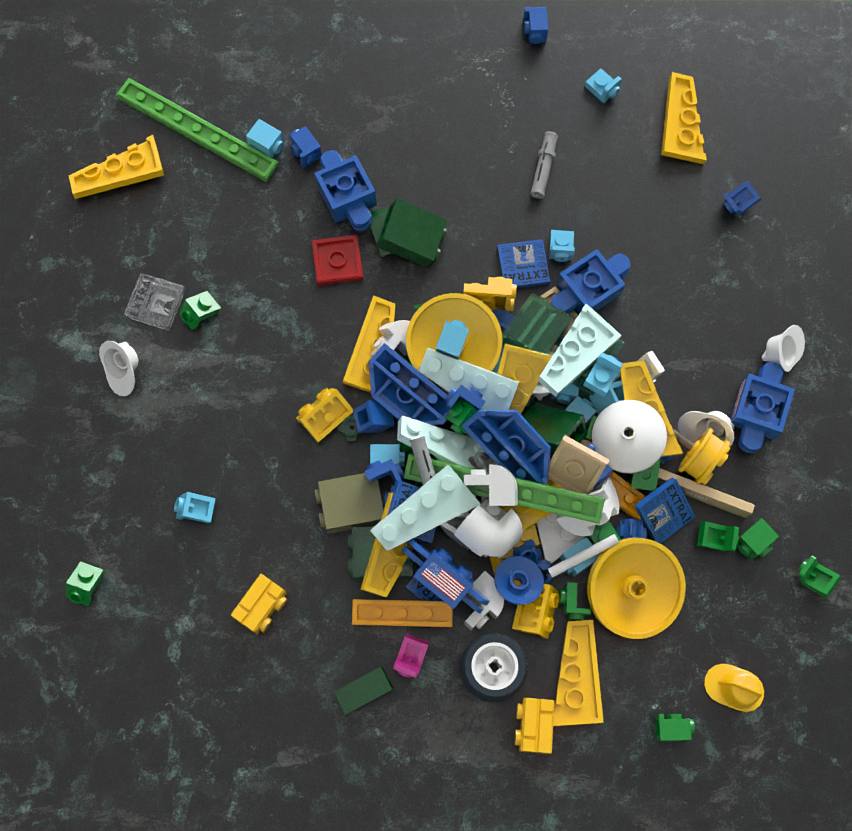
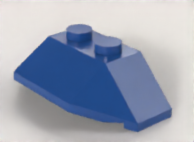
M384 343L369 360L371 397L398 420H400L401 416H405L430 425L444 424L447 421L445 417L450 411L446 407L449 403L445 399L447 394Z
M479 410L462 425L465 431L497 465L509 470L515 478L545 485L548 484L551 447L517 410Z

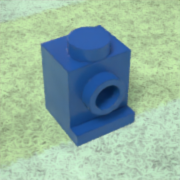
M524 8V33L528 34L529 43L539 44L546 42L549 30L547 8Z
M306 126L300 130H294L289 135V139L292 142L290 148L296 157H300V163L303 168L321 158V146Z

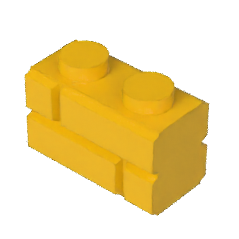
M260 574L234 609L231 616L255 634H258L260 630L265 632L272 622V619H270L272 613L275 610L279 612L286 603L285 595L287 593L270 579Z
M523 698L522 704L517 703L516 719H521L520 730H515L514 744L519 746L520 752L551 754L554 700Z

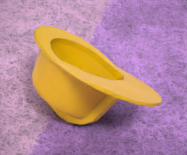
M719 664L709 669L705 676L704 685L706 692L711 699L738 711L750 712L758 708L763 701V685L759 678L749 671L729 664Z

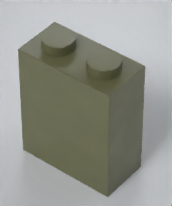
M363 473L318 482L319 489L315 490L317 504L322 503L323 513H319L321 528L326 527L327 534L374 526L381 521L384 510L378 480L368 484Z

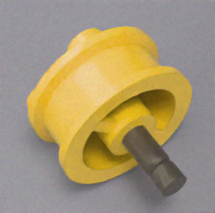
M710 427L694 443L674 429V435L678 444L688 451L677 470L680 473L683 471L687 472L695 478L694 482L697 484L702 483L706 485L713 476L712 471L716 465L721 467L728 458L727 453L730 450V442L717 438L712 434L713 429Z

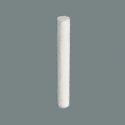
M613 534L548 568L553 578L618 544L619 541L616 535Z

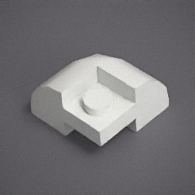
M609 477L592 489L589 494L605 498L600 524L558 514L556 520L566 531L573 535L590 536L593 534L596 524L603 525L611 516L619 514V499Z
M488 498L467 516L454 535L480 557L484 554L501 558L521 539L523 528L518 515L512 508L506 513L499 506H489Z

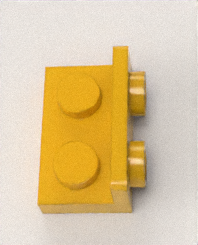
M325 388L316 396L317 400L312 405L308 403L298 411L300 415L295 418L305 427L316 442L322 440L353 413L352 407L337 389Z
M544 584L541 594L535 601L526 605H517L512 629L548 639L549 633L554 628L553 615L555 608L559 605V591L552 585Z

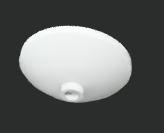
M635 400L619 401L605 408L597 417L592 430V443L595 447V452L609 459L607 465L611 469L622 473H637L650 468L663 454L667 441L666 427L658 412L651 406ZM631 429L634 433L632 436L627 437L624 435L625 430Z

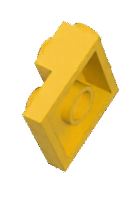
M489 277L488 285L464 283L463 294L480 300L490 310L501 309L513 312L517 285L512 284V279Z

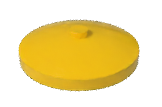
M449 293L430 299L415 312L408 325L406 334L408 357L415 369L419 371L427 348L436 350V345L445 322L452 323V320H457L466 324L465 328L469 329V334L459 360L491 372L493 371L502 350V332L496 316L483 302L469 295ZM429 379V380H430L433 384H435L437 387L442 388L441 386H439L438 384H436L434 381H432L431 379Z
M645 538L622 539L618 544L603 551L597 557L590 570L587 584L589 604L598 621L611 632L631 639L648 638L657 635L670 626L682 608L686 591L684 573L675 555L662 544Z

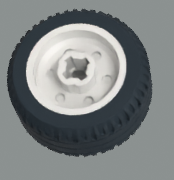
M487 633L477 637L467 646L461 658L460 673L465 687L472 695L487 702H501L511 698L521 689L527 678L528 662L522 647L513 638L500 633ZM495 663L499 669L496 672H492L489 665Z

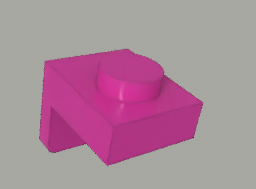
M406 633L393 669L397 670L402 676L417 677L430 642Z

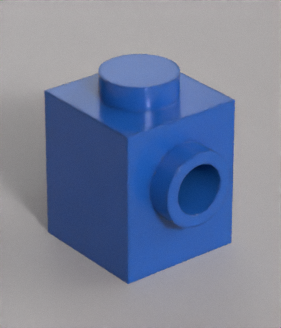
M374 399L365 402L353 410L358 433H381L395 425L393 415Z

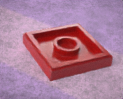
M357 235L312 240L318 286L363 280Z

